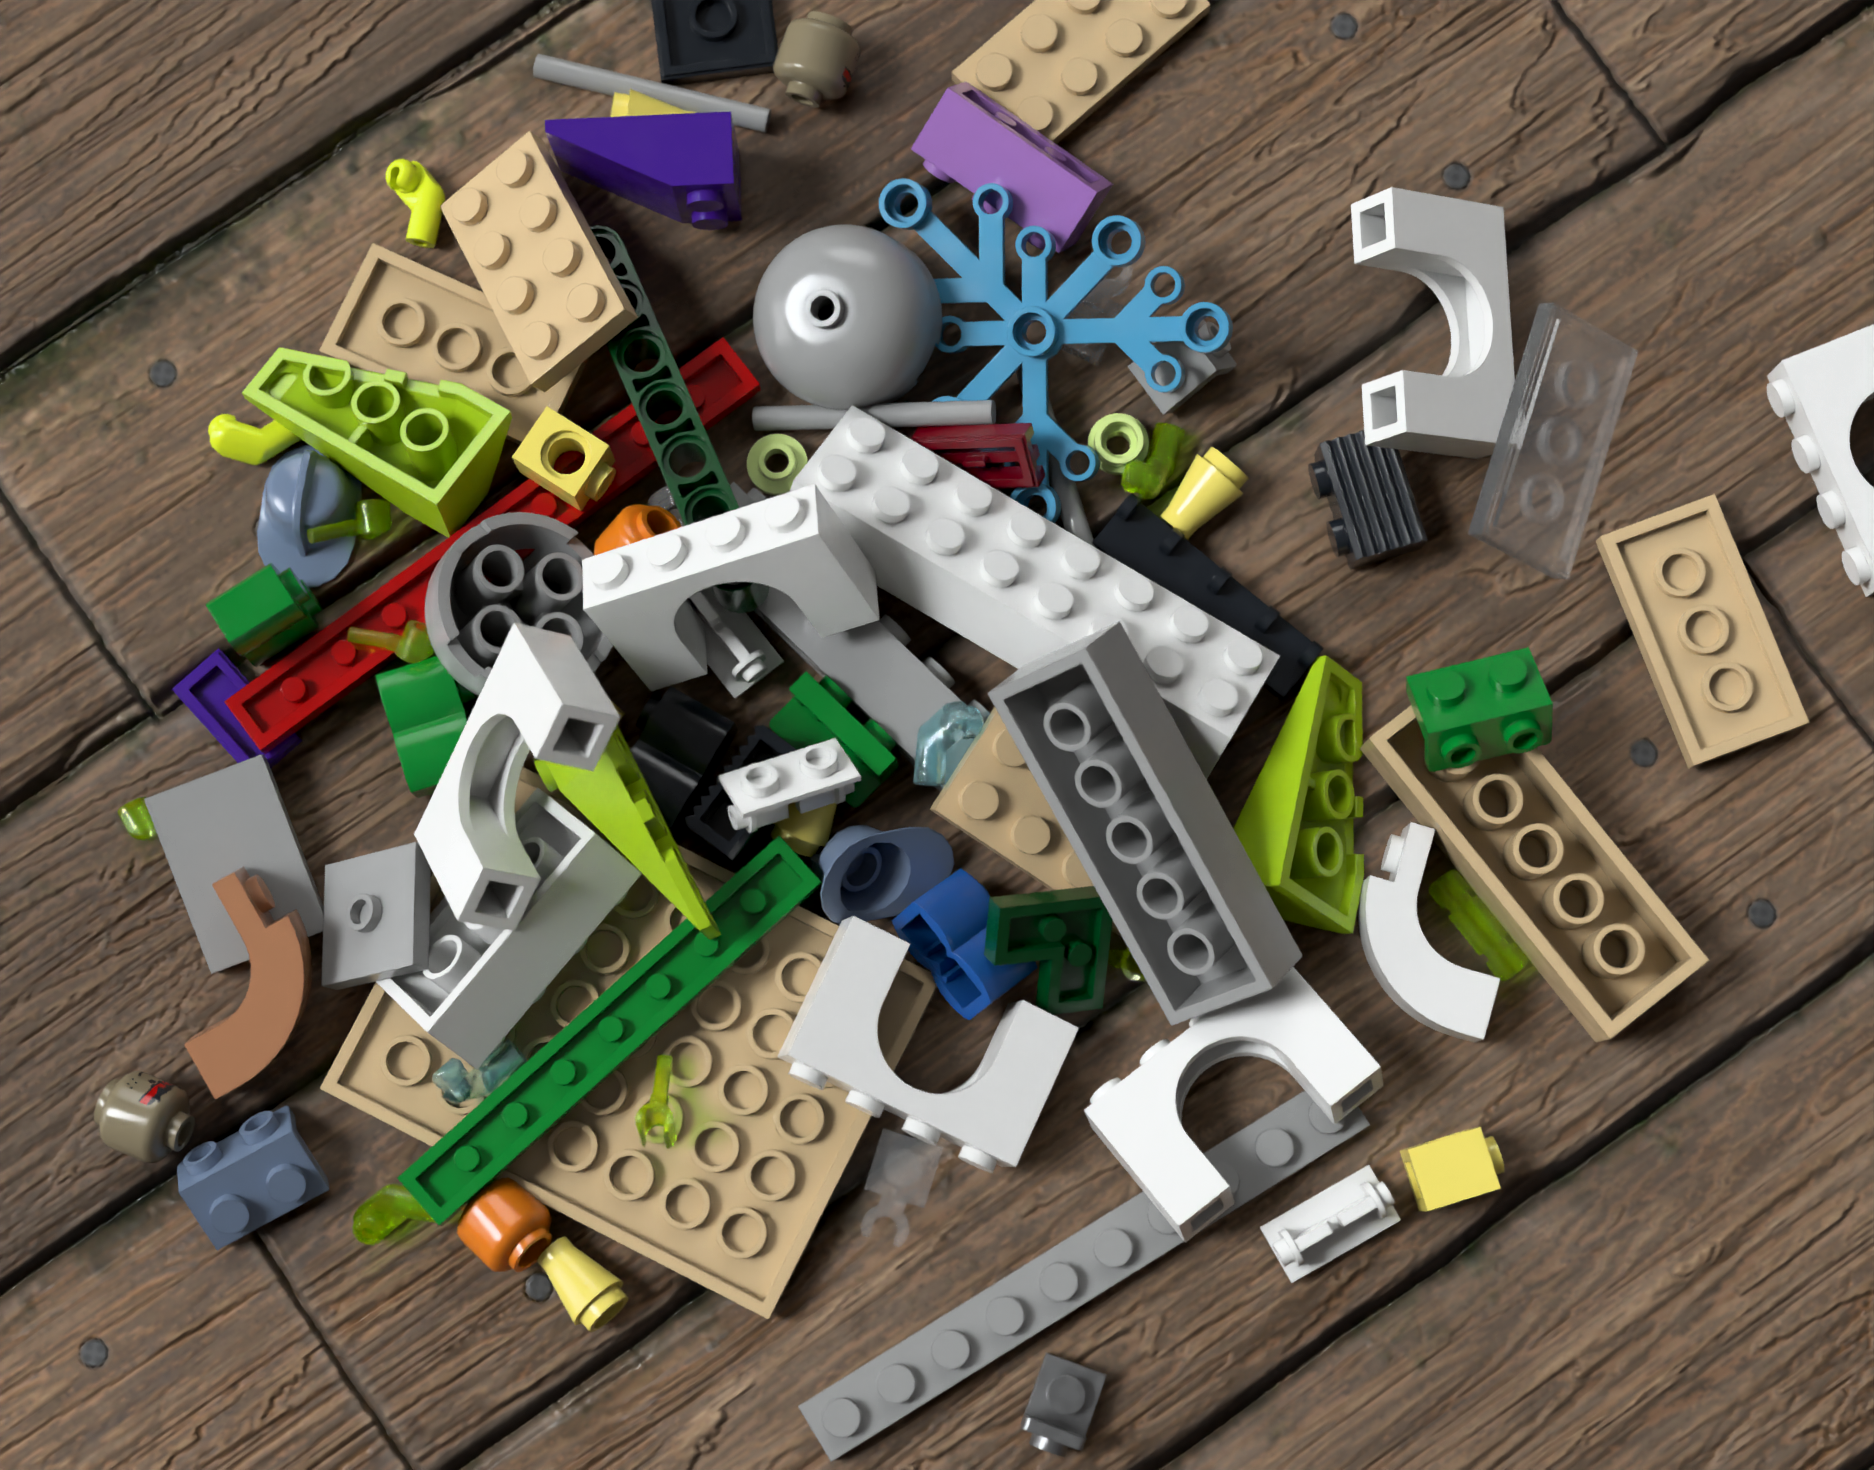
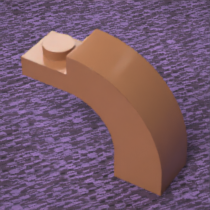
M244 866L219 879L212 886L243 939L249 954L251 977L247 994L235 1013L195 1034L184 1044L214 1099L227 1094L252 1079L285 1047L303 1017L311 989V949L304 923L297 909L274 921L269 910L275 908L271 892L258 874L250 877Z

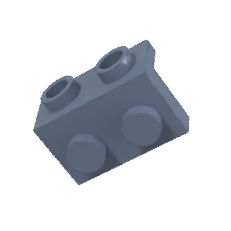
M284 1106L273 1113L271 1111H263L255 1114L243 1123L238 1132L217 1143L208 1141L198 1145L177 1166L179 1194L216 1250L225 1247L329 1190L328 1178L297 1131L295 1115L289 1106Z

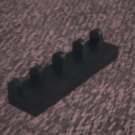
M1130 493L1117 509L1115 516L1092 543L1105 554L1278 654L1280 657L1264 682L1263 687L1282 701L1324 648L1315 640L1313 642L1283 619L1277 609L1272 605L1270 607L1235 580L1232 577V573L1224 566L1220 568L1188 542L1182 532L1177 528L1172 529L1145 507L1139 497L1134 493Z

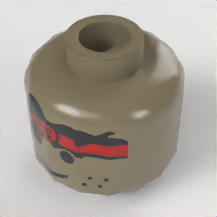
M817 11L809 12L807 18H798L791 21L786 28L773 63L774 74L787 86L785 95L799 104L817 108L821 100H838L845 95L861 55V49L857 40L851 36L853 28L848 23L832 15Z
M133 1071L121 1079L115 1078L111 1080L100 1094L94 1111V1121L99 1125V1134L106 1146L148 1163H157L163 1160L172 1150L181 1151L191 1138L195 1126L194 1117L189 1115L190 1100L186 1091L177 1085L141 1071Z

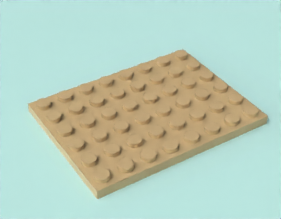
M522 767L516 790L515 813L538 787L635 866L559 788L549 792L540 775ZM677 845L704 901L708 900L735 875V873ZM434 873L430 878V914L445 897ZM642 873L629 888L626 897L613 907L588 937L585 946L572 956L547 986L543 996L530 1006L506 1035L502 1045L488 1056L478 1070L427 1033L376 982L320 1089L433 1146L687 917ZM798 906L504 1170L496 1180L501 1178L513 1179L541 1203L739 1305L770 1319L872 1115L847 1104L845 1100L849 1092L829 1082H826L824 1089L820 1090L793 1078L788 1074L792 1064L777 1057L839 926ZM903 959L883 1001L877 1025L879 1046L886 1063L893 1073L937 988L931 972Z

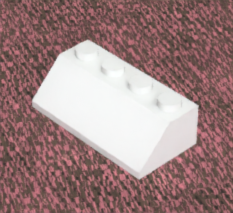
M538 787L515 813V823L519 839L541 878L516 930L512 931L457 921L446 897H444L430 914L429 969L375 981L427 1033L477 1070L488 1056L502 1045L509 1031L530 1006L543 996L551 981L572 956L585 946L588 937L613 907L626 897L629 888L642 874L601 837Z

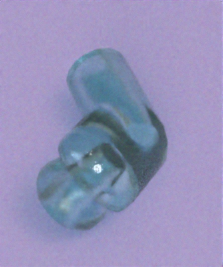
M962 701L946 703L920 726L916 742L914 784L923 786L945 785L947 750L960 739L976 738L982 730L983 717L976 707L967 706Z
M508 1039L488 1056L478 1070L473 1068L468 1072L459 1059L451 1058L432 1074V1081L444 1092L441 1096L443 1099L453 1104H458L489 1096L528 1060L518 1047Z

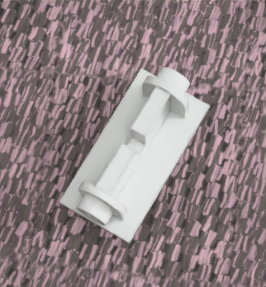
M711 587L693 594L686 600L705 624L707 664L735 699L784 662L746 613L730 612L722 607Z
M836 738L718 775L720 783L734 804L728 806V815L735 830L746 828L749 833L757 831L759 827L789 818L788 804L794 802L800 814L832 803H842L845 801L846 794L854 792V783L861 781V775Z
M1367 1165L1262 1225L1260 1229L1290 1282L1293 1283L1401 1221L1393 1207L1395 1201L1383 1181H1378L1370 1165Z

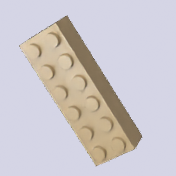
M1409 706L1373 734L1361 746L1360 750L1417 821L1423 826L1435 829L1433 841L1595 1042L1614 1037L1709 961L1537 747L1526 753H1510L1477 761L1463 768H1447L1431 772L1425 761V740L1412 706Z

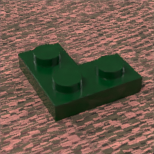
M1094 886L990 897L984 955L994 966L1040 961L1036 1005L1052 1015L1102 1009L1113 919Z

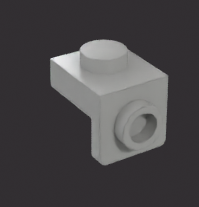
M1204 319L1198 326L1199 336L1205 341L1212 340L1219 332L1218 326L1212 322H1206ZM1156 342L1153 345L1163 355L1177 358L1185 368V380L1182 386L1171 393L1158 392L1152 389L1146 381L1145 372L1134 361L1127 367L1161 413L1165 415L1174 412L1214 377L1227 374L1237 364L1229 354L1231 350L1230 342L1220 351L1210 354L1194 351L1184 342ZM1164 362L1156 368L1155 378L1160 385H1169L1174 380L1176 374L1174 366L1170 362Z

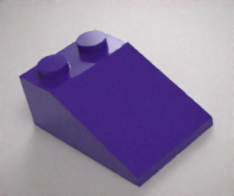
M731 111L545 120V133L560 171L680 223H692V226L696 229L717 230L727 227L728 221H742L740 153Z

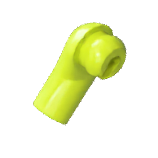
M403 158L397 159L387 168L386 182L412 211L405 240L415 246L434 248L443 214L440 206L445 202L444 190L419 162Z
M221 414L216 416L208 426L210 444L222 457L250 465L262 464L301 440V438L275 420L262 428H257L236 421L234 415Z

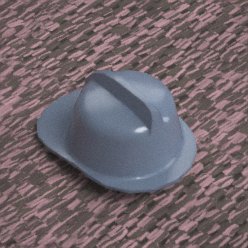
M303 445L285 453L272 466L265 482L257 537L258 552L265 566L272 563L280 573L290 567L299 580L303 579L307 586L312 588L319 587L335 579L350 560L355 545L362 500V482L310 445Z
M855 825L837 832L827 842L821 853L810 857V865L818 879L822 882L820 897L823 911L831 921L840 924L842 920L852 916L865 922L898 916L913 901L951 875L954 859L952 847L945 837L928 827H907L883 832L867 825Z

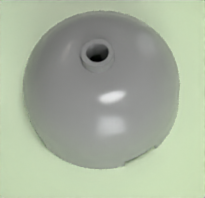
M838 224L809 231L794 239L776 255L763 274L756 292L753 308V327L756 343L765 365L784 388L810 404L829 409L849 410L852 405L856 408H863L878 403H893L908 393L919 382L916 379L926 367L933 353L935 343L939 344L942 306L936 283L930 271L913 251L896 239L878 230L853 224Z
M525 512L500 514L483 520L479 525L464 533L439 560L430 578L425 597L424 608L427 633L440 663L467 690L480 696L514 622L571 636L592 672L607 658L613 645L583 610L582 560L594 555L575 537L578 534L576 530L544 515ZM519 549H535L523 562L514 551ZM484 575H486V576H488L489 578H491V579H492V582H491V583L488 582V581L486 580V578L484 577Z

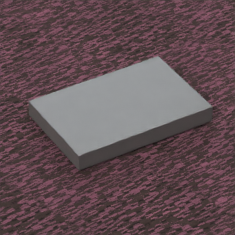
M265 754L255 756L144 799L211 974L250 960L243 939L212 886L219 879L243 866L250 877L258 874L271 892L275 908L269 910L274 921L297 909L308 937L323 932L324 906Z

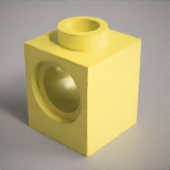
M546 406L512 456L521 474L582 511L590 498L598 501L604 495L616 473V470L612 468L615 459L608 444ZM566 451H578L585 455L582 467L572 474H561L553 469L558 456Z
M1481 1127L1470 1128L1400 1150L1419 1211H1431L1501 1189L1497 1175L1505 1171L1503 1159L1494 1137L1484 1138Z

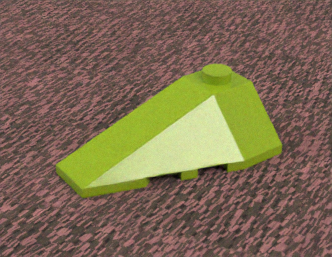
M281 347L275 351L242 392L247 401L394 506L448 538L461 529L488 494L512 420V414L508 409L461 383L441 379L438 385L409 379L407 373L387 369L385 374L350 367L346 360Z
M1326 655L1316 657L1233 829L1283 920L1340 934H1352L1364 879V854H1354L1353 818L1363 817V797L1355 796L1353 788V762L1358 761L1363 755V752L1360 750L1363 745L1362 682Z
M618 723L594 771L533 758L537 771L549 792L559 788L709 940L721 935Z

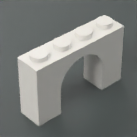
M1394 187L1351 204L1354 264L1401 271L1419 278L1435 293L1442 304L1451 332V353L1443 375L1401 370L1362 384L1365 445L1474 459L1519 446L1503 207Z
M1873 324L1784 359L1767 375L1770 382L1767 384L1769 402L1774 412L1780 418L1785 417L1795 438L1792 440L1794 458L1804 473L1810 472L1819 492L1816 501L1820 516L1828 528L1836 529L1845 549L1842 552V563L1846 574L1853 584L1861 585L1866 597L1874 595V487L1864 479L1855 465L1850 449V429L1855 413L1860 405L1874 398Z
M816 484L582 560L583 610L650 691L707 674L705 624L686 600L693 594L714 585L729 582H753L776 588L794 600L821 638L880 620L875 570Z
M513 623L414 833L457 921L512 931L516 930L541 879L519 839L515 823L516 790L525 759L531 750L535 759L594 771L620 718L617 710L569 635Z
M855 916L842 920L777 1056L792 1064L788 1074L820 1090H823L826 1082H829L849 1092L845 1100L847 1104L874 1117L880 1118L883 1110H886L906 1120L902 1127L904 1132L926 1143L937 1145L941 1137L960 1146L962 1149L958 1158L981 1170L993 1173L996 1165L1000 1167H1016L1079 1028L1024 1000L1008 1003L979 1067L966 1082L942 1094L927 1093L915 1089L899 1079L890 1069L882 1055L877 1034L881 1006L910 943Z
M1294 967L1289 970L1273 989L1191 1018L1189 1022L1190 1028L1172 1042L1169 1039H1164L1148 1049L1140 1059L1141 1066L1122 1081L1120 1078H1114L1103 1084L1092 1095L1090 1099L1091 1105L1084 1110L1094 1132L1185 1243L1235 1204L1228 1183L1193 1143L1182 1127V1110L1186 1095L1194 1081L1206 1069L1225 1059L1240 1056H1253L1272 1061L1283 1067L1295 1078L1334 1125L1384 1086L1381 1066Z

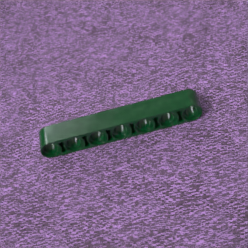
M591 226L590 228L606 258L614 259L610 266L633 309H636L635 312L638 316L637 319L606 344L684 525L687 526L705 520L712 515L739 509L622 239L616 231L609 227ZM643 360H659L656 366L649 371H633L636 365ZM677 410L682 412L679 418L672 423L665 425L655 423L657 418L666 411ZM701 462L705 464L701 472L695 476H678L681 468L688 463ZM743 582L736 585L723 583L711 586L722 607L730 612L746 613L755 610L763 604L768 596L770 586Z

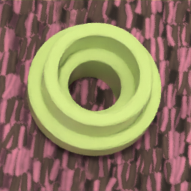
M1114 413L1104 416L1094 424L1089 433L1088 446L1093 448L1099 456V469L1109 474L1123 475L1136 470L1144 462L1149 449V438L1146 429L1136 418L1123 413ZM1114 436H1121L1128 441L1130 448L1122 455H1115L1108 450L1107 441Z
M770 434L759 439L750 449L747 457V471L752 483L759 490L770 495H782L790 492L794 479L807 464L808 459L803 446L796 439L785 434ZM773 454H782L788 458L789 463L784 471L774 473L766 468L767 459Z

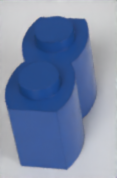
M960 868L913 901L892 922L899 938L910 943L908 948L910 954L920 964L931 970L932 977L946 1001L967 1020H971L1038 967L1036 961L994 966L985 957L984 950L990 895L982 884Z

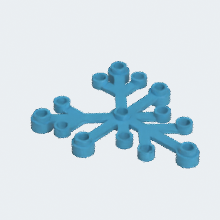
M906 178L893 180L884 187L879 197V210L883 219L888 224L903 230L914 229L962 277L934 279L941 304L987 302L1005 320L966 322L964 319L955 316L942 317L939 344L935 343V346L943 352L957 354L966 350L968 346L1004 347L957 397L942 396L934 399L932 402L990 400L1022 366L1023 415L1015 423H1032L1034 435L1031 438V444L1038 445L1040 455L1036 463L1037 465H1043L1045 477L1039 487L1016 488L1010 498L1028 508V503L1032 497L1036 495L1042 496L1047 503V511L1043 517L1055 524L1060 516L1061 501L1057 492L1049 486V452L1059 461L1063 475L1072 481L1079 482L1088 481L1097 474L1100 467V459L1093 448L1077 444L1048 415V360L1057 355L1064 344L1116 343L1145 372L1146 381L1152 389L1158 392L1171 393L1182 386L1185 380V368L1180 360L1173 356L1163 355L1151 342H1184L1194 351L1205 354L1215 353L1223 349L1231 339L1233 332L1231 317L1222 307L1210 302L1196 303L1190 306L1182 316L1152 317L1162 305L1176 303L1185 291L1184 278L1177 270L1168 266H1159L1148 273L1145 279V286L1115 318L1066 319L1114 267L1130 266L1142 256L1146 243L1142 228L1135 221L1120 215L1109 216L1096 226L1092 236L1094 251L1049 299L1047 262L1055 253V238L1051 232L1039 226L1024 228L1018 234L1015 243L1016 251L1022 259L1021 301L1005 285V219L1013 209V198L1006 188L995 183H988L979 187L974 194L973 208L979 216L978 258L932 212V199L930 193L923 185ZM997 191L1002 196V207L998 212L988 214L984 209V199L989 193ZM913 194L918 200L917 211L912 216L905 217L900 211V203L905 196ZM1127 231L1131 236V247L1123 254H1116L1111 246L1112 238L1118 232ZM1041 234L1045 239V249L1039 256L1031 257L1026 250V243L1032 235ZM1163 274H1170L1175 280V289L1167 297H1159L1155 291V282ZM1214 317L1219 324V332L1212 340L1205 341L1199 336L1198 326L1204 318ZM1040 321L1046 328V336L1041 343L1033 345L1027 338V329L1033 322ZM955 323L961 330V338L956 345L948 346L943 340V331L949 324ZM1170 362L1175 368V378L1169 385L1162 386L1156 381L1155 371L1161 363ZM1078 451L1086 453L1090 461L1088 470L1081 475L1075 474L1070 467V459ZM1004 462V466H1015V462Z

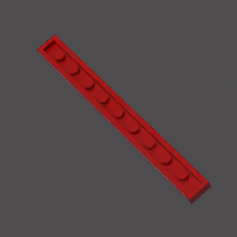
M724 337L679 369L706 431L761 391L760 383ZM629 405L591 433L610 446L615 459L612 468L616 470L614 479L598 501L590 498L582 511H580L531 479H528L225 700V704L259 750L264 754L268 753L428 635L424 607L432 573L446 551L471 528L479 525L487 518L514 512L544 515L574 528L658 467V462L633 405ZM677 410L666 411L657 418L655 423L663 425L672 423L679 418L682 412ZM566 451L556 459L553 469L561 474H572L582 467L585 455L578 451ZM528 548L514 551L523 562L535 549ZM484 575L486 580L491 583L492 579Z

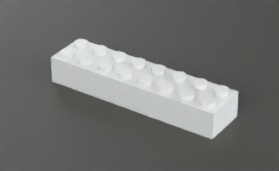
M853 405L797 475L791 486L790 492L816 484L874 568L877 586L1017 669L1120 621L1206 780L1280 657L1278 654Z

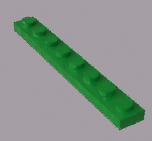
M778 836L705 901L721 935L709 940L686 918L397 1179L438 1226L446 1224L483 1188L496 1179L822 885V882L789 845Z

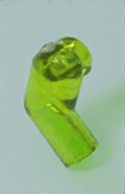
M1157 422L1145 463L1140 460H1133L1125 466L1121 479L1123 489L1130 493H1138L1140 499H1153L1157 497L1174 474L1185 430L1172 424Z
M393 1183L382 1187L357 1208L353 1216L352 1231L360 1243L375 1245L380 1243L407 1218L431 1223L436 1222L404 1185Z

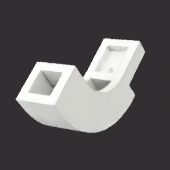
M1410 822L1402 829L1401 836L1391 834L1388 840L1381 870L1390 872L1389 880L1371 875L1363 880L1358 905V923L1362 947L1375 978L1388 996L1404 1012L1433 1030L1473 1043L1484 1040L1500 978L1469 970L1447 961L1426 940L1418 921L1417 896L1435 829Z

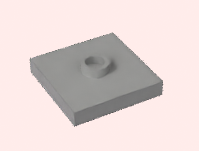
M418 842L325 865L322 954L323 987L340 990L429 969L431 867Z

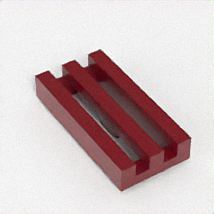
M1032 423L918 427L911 437V440L950 463L971 467L960 469L995 489L1039 487L1045 477L1043 465H1037L1036 463L1040 455L1038 445L1031 444V438L1034 435ZM1019 462L1020 466L984 467L986 463Z

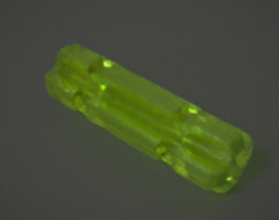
M1447 871L1428 888L1429 894L1441 909L1445 907L1449 909L1452 914L1448 918L1479 956L1485 954L1489 959L1485 964L1497 978H1500V981L1509 980L1528 963L1527 957L1515 942L1509 944L1504 937L1508 935L1477 895L1473 897L1469 895L1467 890L1470 886L1458 871Z

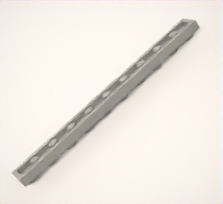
M1304 1090L1204 1152L1203 1155L1230 1186L1235 1201L1234 1205L1206 1227L1370 1126L1359 1106L1334 1125ZM1142 1191L801 1403L798 1407L832 1462L1184 1241Z

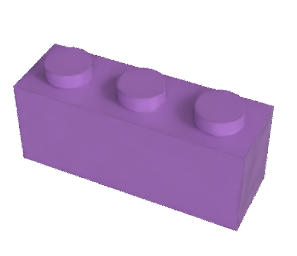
M967 81L947 88L911 150L925 159L923 166L926 170L945 182L954 183L956 180L974 194L979 187L988 183H995L1006 188L1013 198V209L1008 218L1023 229L1029 226H1039L1051 232L1056 241L1055 251L1058 253L1076 244L1113 186L1110 181ZM995 191L985 197L984 209L987 213L994 214L1000 210L1003 203L1001 194ZM1034 234L1028 239L1029 243L1044 251L1046 243L1041 234Z

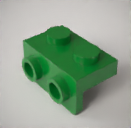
M1529 647L1406 676V693L1425 740V761L1431 772L1447 768H1463L1477 761L1510 753H1526L1536 747L1547 745L1552 741L1553 703Z
M806 671L789 688L793 698L770 720L769 726L774 733L796 750L836 738L861 775V781L854 783V792L845 795V801L852 808L857 809L899 767L896 757L890 753L897 743L871 718L862 726L845 709L852 702L850 697L827 675L817 682Z

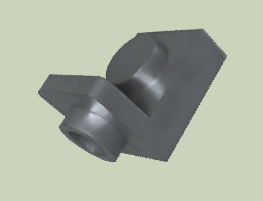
M1046 1352L1020 1424L1021 1429L1032 1433L1029 1444L1061 1457H1065L1068 1446L1082 1451L1086 1441L1085 1436L1107 1375Z

